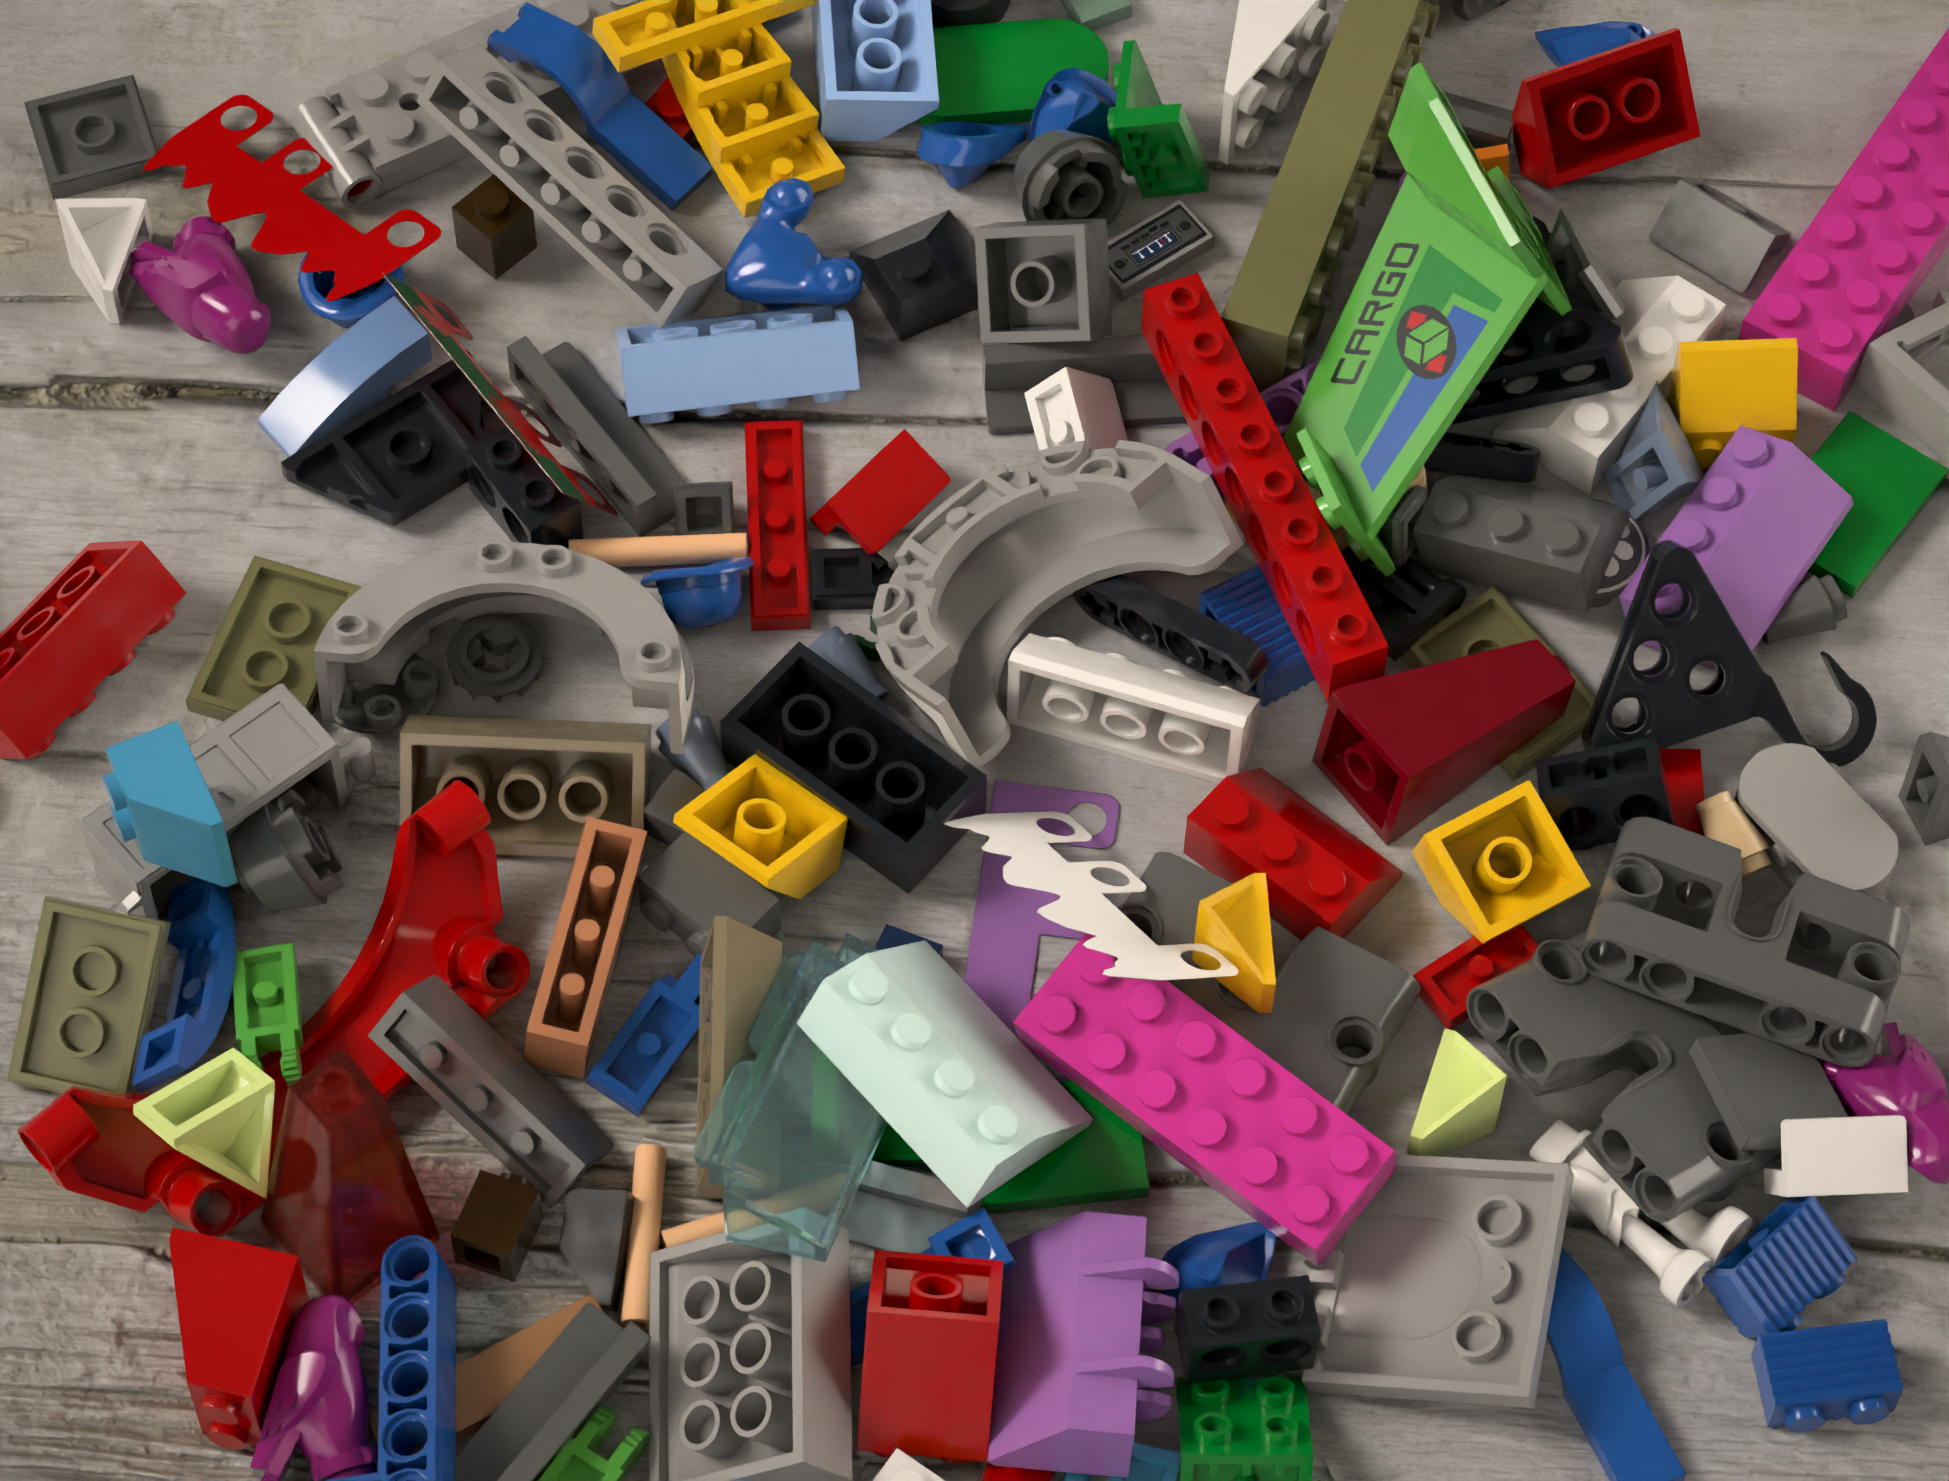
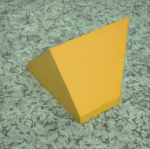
M1253 873L1199 901L1194 944H1205L1215 948L1238 969L1236 976L1214 977L1217 981L1259 1014L1272 1013L1276 978L1266 873ZM1193 951L1192 961L1202 969L1217 970L1221 967L1220 962L1213 956Z

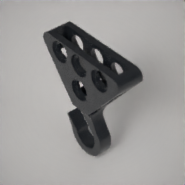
M1532 216L1545 245H1547L1551 233L1542 220ZM1537 297L1476 386L1475 390L1480 392L1478 398L1464 405L1451 425L1625 387L1632 381L1634 374L1621 327L1569 298L1572 310L1562 316ZM1515 348L1529 351L1520 356H1507L1503 354ZM1591 365L1595 367L1594 372L1583 380L1568 381L1563 378L1566 371L1576 366ZM1533 377L1538 380L1536 385L1526 392L1514 394L1506 391L1508 384L1517 379Z
M1665 540L1656 544L1650 552L1582 732V744L1585 750H1591L1656 736L1659 750L1753 717H1761L1774 730L1783 743L1802 744L1815 748L1828 763H1834L1841 767L1857 759L1868 748L1876 730L1877 714L1873 699L1865 687L1850 678L1830 654L1822 651L1820 655L1838 691L1847 698L1851 706L1852 719L1848 731L1837 742L1825 746L1808 743L1798 729L1773 678L1761 668L1695 554L1678 542ZM1678 584L1682 594L1679 605L1669 613H1658L1655 606V598L1658 591L1665 585ZM1657 641L1660 647L1658 661L1651 668L1645 670L1636 669L1633 661L1636 649L1644 642ZM1713 661L1716 674L1712 683L1703 689H1692L1690 674L1693 668L1700 662ZM1636 698L1639 710L1634 721L1625 726H1615L1612 721V712L1615 705L1622 699Z

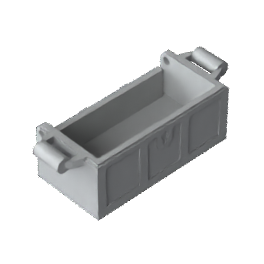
M283 683L277 684L189 745L224 822L233 862L236 859L231 848L230 835L245 818L265 804L292 789L305 801V807L297 810L301 815L322 800L321 794L305 778L306 776L313 781L336 808L341 809L349 803L348 795L362 781L372 779L376 773L372 745L368 738L356 736L347 745L339 748L338 743ZM350 761L352 773L345 776L343 764ZM109 800L85 816L81 821L97 880L117 903L109 909L159 919L158 914L168 908L171 890L196 877L144 861L135 839L123 842L110 810L112 804Z

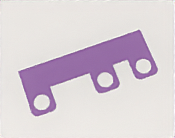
M995 780L990 814L1056 811L1068 815L1069 811L1077 804L1093 803L1101 807L1106 814L1107 821L1104 829L1092 836V839L1087 842L1055 844L1104 849L1109 847L1115 840L1119 804L1113 796L1108 794ZM1042 818L1037 821V825L1042 830L1054 835L1070 836L1075 833L1066 822L1061 820ZM986 835V841H985V843H986V842L989 840V838H990V837H988L987 835ZM984 851L964 982L1018 1038L1013 1021L1030 1002L1039 934L1081 939L1085 933L1066 928L1037 913L1039 908L1058 900L1060 896L1050 892L1007 884L1003 879V866L1012 857ZM1064 1075L1055 1078L1058 1082L1071 1081Z

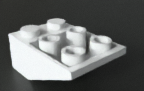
M1239 0L1224 89L1219 161L1228 165L1242 148L1249 150L1260 136L1263 123L1273 112L1281 113L1288 105L1295 86L1304 75L1310 78L1319 69L1326 52L1325 48L1322 47L1323 32L1330 18V14L1326 12L1327 0Z

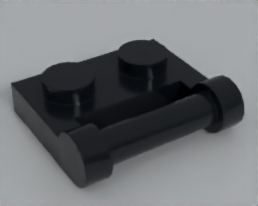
M1347 546L1341 552L1389 646L1387 656L1394 661L1400 658L1443 616L1448 617L1452 612L1459 609L1466 597V588L1451 578L1441 579L1409 557L1400 567L1394 566L1396 571L1392 574L1426 596L1420 601L1370 565L1375 563L1370 558L1361 562L1350 546Z

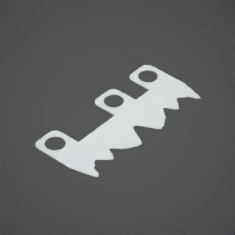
M1056 811L993 813L970 816L945 823V825L954 828L970 829L973 832L987 835L990 838L981 847L983 851L1011 856L1012 859L1003 866V879L1007 884L1059 895L1060 898L1039 908L1037 913L1066 928L1095 935L1096 937L1087 940L1083 945L1086 948L1118 958L1115 962L1116 967L1104 970L1102 975L1163 981L1230 977L1238 974V969L1218 950L1209 945L1195 943L1158 946L1113 905L1103 894L1143 892L1147 888L1126 866L1114 861L1067 862L1048 843L1087 842L1092 839L1091 834L1071 816ZM1042 818L1061 820L1071 825L1075 833L1070 836L1054 835L1042 830L1037 825V821ZM1095 868L1113 869L1124 874L1130 882L1125 886L1104 884L1091 875V870ZM1186 951L1203 952L1216 958L1220 962L1221 967L1217 970L1198 969L1187 964L1181 958V954Z

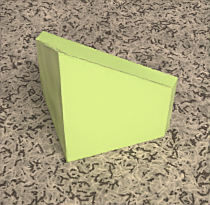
M1444 1029L1410 1134L1406 1155L1439 1157L1495 1131L1507 1074L1457 1031Z
M234 1047L133 1105V1115L174 1149L267 1199L275 1081Z

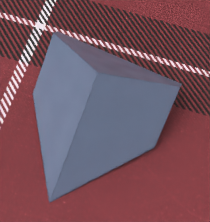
M1656 381L1615 463L1602 473L1616 505L1629 509L1630 515L1637 521L1693 493L1705 476L1658 381Z

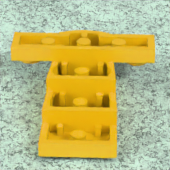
M646 0L594 18L592 34L618 72L662 58L674 92L699 144L744 218L759 213L767 189L778 181L790 178L803 180L811 186L813 193L843 183L845 166L817 129L819 121L818 111L791 78L792 60L761 24L815 5L817 0Z

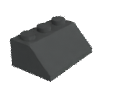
M1454 473L1434 483L1413 529V534L1421 564L1431 572L1490 587L1494 586L1497 589L1588 612L1630 518L1629 509L1525 483Z

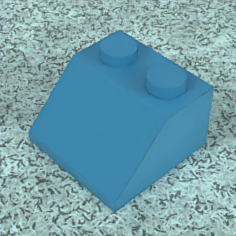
M178 721L105 748L112 772L103 775L102 780L112 804L110 810L123 842L135 839L144 861L223 887L238 883L224 822Z

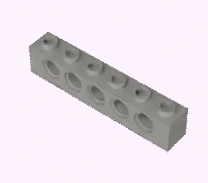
M480 44L439 61L416 100L422 108L660 329L698 310L724 269L483 46Z

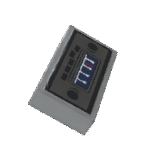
M1181 199L1176 200L1107 241L1110 289L1123 302L1212 249L1214 242L1213 234Z

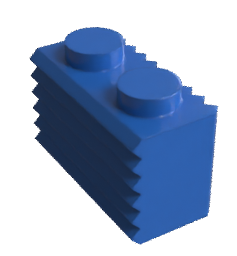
M1258 564L1200 593L1199 613L1251 638L1266 654L1269 661V669L1249 689L1254 697L1260 699L1262 707H1267L1271 701L1276 702L1281 696H1287L1291 691H1297L1301 686H1307L1312 680L1316 681Z
M1815 1196L1788 1197L1702 1276V1282L1709 1286V1292L1716 1296L1717 1303L1724 1308V1313L1731 1317V1323L1738 1327V1333L1744 1337L1757 1338L1761 1334L1795 1330L1803 1320L1800 1312L1805 1310L1807 1304L1813 1302L1814 1299H1821L1832 1294L1842 1286L1846 1280L1843 1271L1847 1270L1850 1264L1857 1261V1256Z
M1886 1319L1758 1335L1751 1354L1767 1426L1770 1428L1781 1425L1787 1427V1430L1790 1432H1808L1821 1427L1829 1419L1838 1420L1843 1417L1850 1419L1853 1424L1858 1425L1875 1423L1883 1420L1890 1412L1895 1410L1903 1391V1382L1900 1379V1370L1897 1367V1358L1894 1355V1346L1891 1343V1334L1888 1331Z

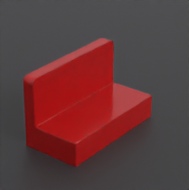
M903 429L809 519L825 536L840 524L869 555H875L950 483L951 479L921 445Z

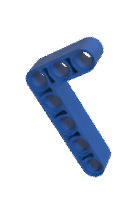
M408 1235L399 1238L388 1247L383 1255L381 1264L378 1472L324 1481H455L457 1286L454 1275L436 1247L429 1239L423 1236ZM425 1272L418 1279L413 1280V1278L416 1277L418 1274ZM425 1328L418 1336L412 1337L417 1331ZM425 1385L418 1394L410 1396L417 1388ZM425 1444L420 1451H418L416 1454L409 1456L413 1449H415L419 1445Z

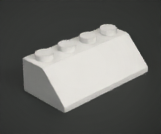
M1678 275L1622 280L1616 287V290L1625 302L1624 312L1612 320V322L1621 327L1634 376L1628 385L1613 391L1510 412L1494 430L1493 437L1538 448L1541 451L1539 466L1590 496L1604 480L1602 473L1615 463L1656 381H1658L1667 398L1679 342L1718 341L1726 304ZM1591 365L1576 366L1566 371L1563 378L1568 381L1583 380L1594 372L1595 367Z
M1029 633L1012 650L1008 660L1006 720L1009 724L1218 784L1226 776L1243 771L1257 730L1259 698L1249 696L1245 692L1234 690L1228 686L1217 687L1190 679L1187 675L1177 670L1165 669L1161 671L1136 664L1127 657L1117 653L1101 654L1080 648L1060 637L1045 638Z

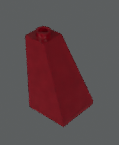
M1534 639L1342 686L1331 694L1312 761L1388 846L1564 716L1576 680L1561 658L1552 655L1539 639Z

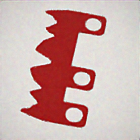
M240 94L229 98L172 136L145 164L142 170L152 171L165 165L172 167L183 165L186 167L182 187L185 189L211 183L212 186L207 204L211 218L215 223H224L253 214H266L264 223L252 241L251 249L278 255L309 252L301 267L303 273L335 272L333 279L335 286L327 294V302L335 301L378 282L385 277L382 273L388 275L437 241L441 236V230L437 225L411 209L398 211L364 235L302 192L301 189L333 168L305 138L294 140L262 163L239 148L237 145L269 125L273 120V113L248 95ZM246 106L256 112L257 119L255 123L243 130H230L221 123L223 113L233 107ZM311 150L319 155L320 164L312 172L293 174L285 169L284 160L292 152ZM400 222H415L423 227V238L412 246H396L390 243L387 238L389 229Z

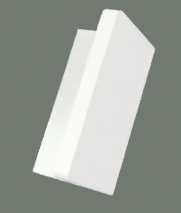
M1064 367L1024 393L1039 452L1054 446L1086 441L1089 449L1115 448L1118 440H1128L1114 386L1109 378Z
M1900 1115L1783 1120L1781 1122L1782 1167L1764 1168V1193L1783 1197L1908 1192L1907 1129L1905 1117Z

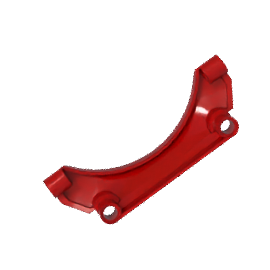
M454 780L400 825L396 836L392 867L386 891L371 933L355 963L338 988L322 1007L302 1025L303 1046L299 1047L302 1062L303 1083L296 1086H287L286 1079L283 1078L281 1071V1050L268 1052L261 1057L264 1072L275 1081L267 1199L413 1079L368 1037V1034L403 991L436 975L485 1020L509 999L519 994L527 984L530 976V962L526 953L521 948L500 940L493 930L503 920L495 843L485 829L491 822L490 814L476 793L460 780ZM494 956H496L494 968L491 971V973L488 976H486V968L488 966V963ZM72 1086L18 1129V1134L26 1148L47 1170L55 1183L62 1188L143 1213L160 1201L166 1212L174 1220L200 1234L221 1237L229 1233L240 1221L267 1200L174 1149L133 1115V1105L153 1093H111ZM209 1191L207 1205L202 1211L196 1213L199 1199Z

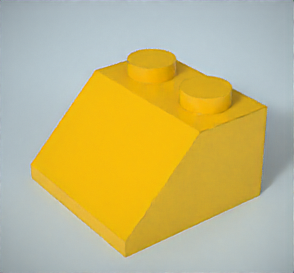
M1796 338L1679 342L1666 399L1701 468H1710L1740 425L1793 443L1797 430L1798 345Z
M754 754L676 812L673 823L766 888L800 900L839 869L848 817Z
M1530 780L1424 834L1411 852L1441 905L1482 944L1495 939L1591 887Z

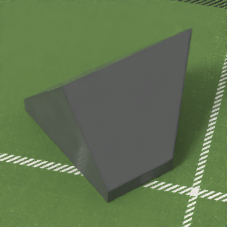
M1561 208L1546 247L1566 296L1612 321L1624 312L1625 302Z

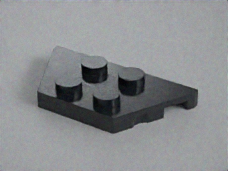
M452 359L281 462L283 476L287 481L391 526H396L468 482L464 451L486 438L478 390Z

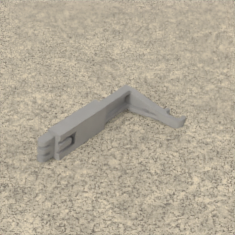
M1939 290L1933 303V310L1885 333L1869 343L1854 382L1940 458L1939 464L1949 469V390L1917 363V361L1949 338V291Z

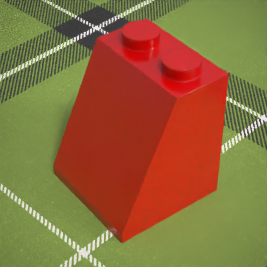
M173 1227L169 1236V1246L186 1379L202 1433L207 1435L215 1444L225 1448L240 1450L244 1449L246 1444L256 1447L277 1374L285 1360L295 1322L301 1310L309 1301L298 1255Z
M874 1250L866 1317L856 1451L873 1452L878 1456L890 1458L898 1448L907 1455L937 1457L944 1462L952 1464L967 1463L971 1460L987 1462L1004 1261Z

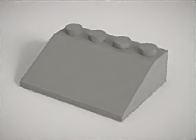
M798 1210L651 1252L649 1336L651 1337L649 1344V1433L651 1436L649 1438V1481L853 1480L849 1230L803 1210Z

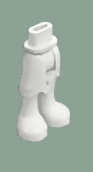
M1557 1120L1533 1145L1529 1156L1537 1162L1569 1163L1574 1174L1570 1202L1594 1223L1603 1236L1607 1235L1617 1249L1621 1239L1660 1279L1659 1289L1671 1304L1678 1308L1691 1302L1706 1286L1702 1282V1276L1746 1237L1752 1225V1218L1741 1209L1730 1205L1718 1211L1712 1217L1704 1216L1694 1209H1690L1669 1222L1660 1223L1689 1249L1682 1250L1676 1247L1638 1217L1640 1208L1582 1146L1592 1132L1585 1129L1579 1133L1563 1120Z

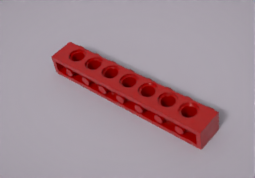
M1195 273L1145 289L1143 294L1141 331L1327 703L1330 701L1332 692L1342 686L1383 677L1389 646L1199 274Z

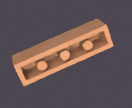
M587 816L526 1029L524 1058L535 1068L580 1079L585 1077L636 893L638 876L641 874L647 839L646 830Z

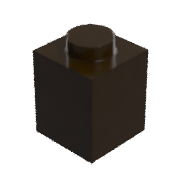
M494 174L452 206L457 248L495 280L537 248L533 210Z
M480 1170L450 1235L455 1262L515 1282L544 1217L540 1190L534 1188L531 1182L519 1175L503 1172L498 1176Z

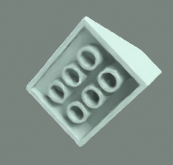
M926 940L866 953L823 979L796 1023L966 1208L1089 1127L1094 1120Z

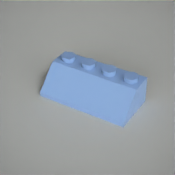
M817 0V4L811 6L819 132L826 141L877 142L938 109L939 94L931 0Z
M815 304L679 320L661 329L655 323L615 328L628 417L639 416L641 423L669 421L674 419V411L697 409L699 416L724 415L732 412L733 404L755 402L756 409H777L790 405L789 398L808 395H812L813 402H835L846 399L847 391L860 389L853 320L844 304L836 306Z

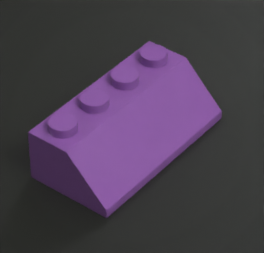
M1740 425L1657 544L1661 541L1672 540L1695 554L1749 648L1753 651L1854 504L1852 497L1792 442ZM1649 555L1619 596L1625 618ZM1678 584L1665 585L1658 591L1655 598V606L1658 613H1669L1679 605L1682 594ZM1657 641L1642 643L1643 645L1660 650ZM1713 661L1698 663V665L1716 671Z

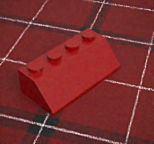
M142 540L89 543L0 633V758L32 759L47 750L56 739V734L53 731L67 717L76 716L84 711L94 701L96 697L94 689L107 675H115L127 667L136 656L133 648L147 634H154L164 628L175 616L176 612L173 607L187 593Z

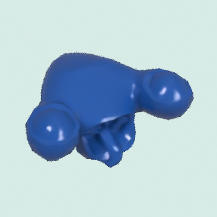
M790 178L778 181L767 189L756 222L743 237L729 261L725 271V291L738 299L760 303L769 309L788 308L796 304L836 306L852 302L861 293L863 272L852 259L837 257L831 259L824 256L817 250V247L806 233L796 232L795 227L807 217L815 196L807 182L797 178Z

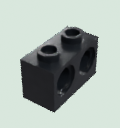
M507 426L464 451L470 491L512 542L561 545L569 549V539H584L580 502L573 497L563 494Z
M1656 736L1536 760L1539 797L1571 851L1587 850L1595 846L1617 842L1624 824L1634 817L1645 816L1675 825L1670 790Z
M1309 1275L1180 1290L1174 1328L1186 1384L1313 1369L1321 1329Z

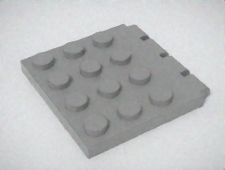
M1395 1154L1397 1169L1319 1268L1304 1258L1306 1266L1316 1269L1305 1270L1301 1273V1276L1309 1275L1321 1336L1313 1369L1282 1373L1288 1378L1302 1379L1301 1381L1306 1387L1307 1392L1534 1408L1574 1179L1569 1163Z

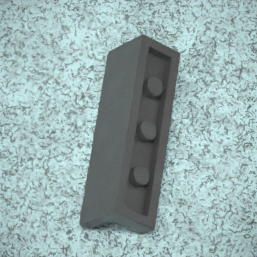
M1144 335L1102 337L1092 341L983 345V386L988 432L991 435L1033 433L1034 429L1024 393L1064 367L1109 378L1114 386L1124 427L1187 423Z
M527 336L507 346L510 380L639 537H643L675 518L673 484L686 482L633 418L628 417L624 407L569 342H563L546 353L541 354Z
M436 975L403 991L368 1034V1037L511 1173L527 1179L533 1184L534 1188L539 1189L541 1201L549 1209L564 1198L568 1188H572L591 1165L607 1156L614 1147V1143Z
M586 1303L455 1458V1481H538L557 1454L561 1452L571 1439L577 1437L597 1409L605 1404L646 1355L651 1337L632 1321L623 1329L594 1304Z

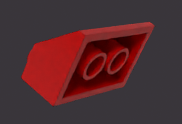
M1672 28L1523 79L1511 121H1513L1512 134L1521 175L1550 189L1701 137L1680 29Z
M1261 767L1226 776L1187 816L1183 853L1207 871L1231 883H1235L1253 873H1266L1270 918L1301 941L1317 926L1345 939L1403 876L1402 870Z

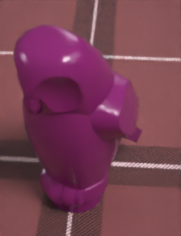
M208 216L196 217L187 221L181 228L180 234H176L172 245L173 251L145 240L130 254L131 268L128 273L144 289L145 294L158 306V309L186 333L196 339L214 343L220 348L236 354L246 355L255 352L265 344L271 328L270 308L264 303H259L255 297L249 274L235 253V238L225 225L215 223Z
M1897 1022L1884 1023L1880 1040L1882 1054H1875L1868 1064L1849 1068L1817 1058L1848 1117L1900 1115L1905 1117L1908 1166L1933 1183L1946 1184L1949 1182V1100L1946 1081L1922 1043H1918L1914 1036L1909 1034L1900 1035Z
M325 1295L312 1298L305 1304L295 1322L285 1360L277 1374L250 1466L252 1469L265 1472L261 1481H283L299 1450L302 1451L311 1464L310 1475L312 1481L377 1473L375 1467L378 1466V1451L368 1444L369 1406L367 1383L363 1365L357 1351L365 1341V1328L362 1325L361 1316L355 1305L343 1296Z

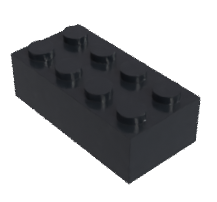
M798 642L720 721L721 748L726 761L736 768L756 754L848 817L843 847L907 894L918 885L969 830L954 828L945 825V823L986 812V774L801 642Z

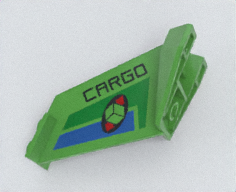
M1421 62L1410 68L1388 132V136L1407 172V176L1284 436L1303 479L1306 482L1309 481L1315 490L1321 489L1323 496L1316 499V503L1328 524L1334 530L1343 526L1346 529L1344 536L1357 558L1361 562L1370 558L1385 576L1390 575L1396 569L1378 531L1535 299L1538 297L1562 316L1572 310L1542 235L1523 198L1498 165L1488 172L1484 170L1448 98Z

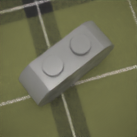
M1783 743L1769 746L1756 753L1747 762L1742 771L1734 800L1771 847L1766 851L1772 863L1769 868L1790 890L1802 874L1806 872L1882 899L1888 887L1899 852L1897 833L1892 829V825L1885 813L1878 807L1869 805L1851 787L1850 780L1845 772L1838 765L1828 763L1815 748L1802 744Z

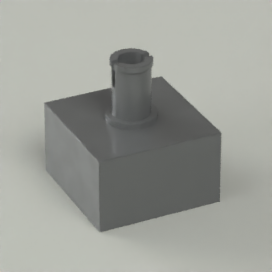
M1106 218L995 222L974 227L980 344L1092 341L1112 334Z

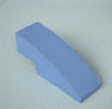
M393 296L360 319L316 356L285 387L258 419L259 426L287 458L387 399L386 389L433 360L429 333L399 300Z

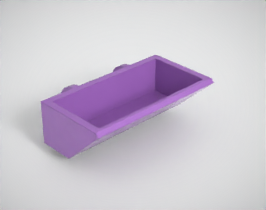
M1082 1211L1006 1244L1015 1261V1265L1003 1274L988 1451V1462L993 1466L1128 1478L1135 1435V1422H1149L1159 1419L1170 1409V1395L1156 1391H1146L1141 1388L1173 1387L1174 1372L1167 1363L1150 1356L1139 1355V1352H1159L1165 1347V1333L1163 1330L1141 1325L1155 1324L1168 1319L1173 1315L1176 1306V1298L1160 1293H1150L1146 1290L1178 1289L1179 1273L1172 1265L1159 1259L1145 1257L1147 1217Z

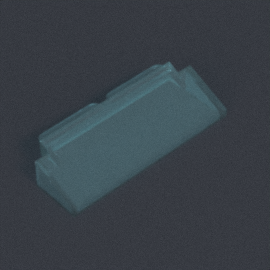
M846 933L837 953L812 941L807 952H795L785 959L748 1036L749 1048L758 1055L755 1061H742L732 1068L694 1147V1160L699 1166L709 1169L710 1183L726 1186L722 1194L726 1241L826 1262L888 1124L879 1112L796 1024L823 979L862 955L879 951V949L849 933Z

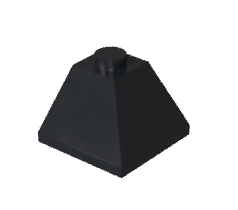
M950 209L849 251V259H852L863 272V282L900 341L978 309L975 248Z

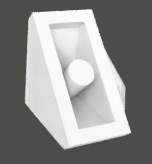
M140 198L55 199L71 267L108 322L121 324L136 283L128 273L131 268L130 254L145 240L151 242L154 234L147 201Z

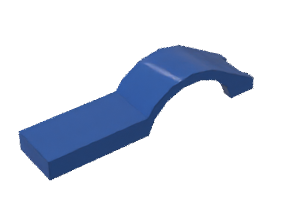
M525 3L519 9L517 15L519 19L504 33L495 30L488 37L487 43L507 62L519 60L531 63L546 72L563 87L577 105L586 122L588 135L671 211H674L710 177L713 170L712 165L630 91L626 79L621 72L617 71L604 50L594 39L575 25L532 4Z
M1562 1247L1546 1337L1557 1362L1565 1400L1610 1481H1684L1686 1475L1684 1469L1624 1363L1622 1349L1613 1323L1598 1292L1586 1273Z

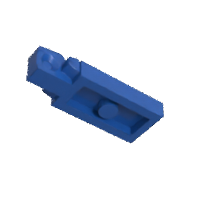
M700 953L696 955L679 980L666 973L662 980L656 979L587 1077L586 1084L637 1117L643 1112L699 1032Z

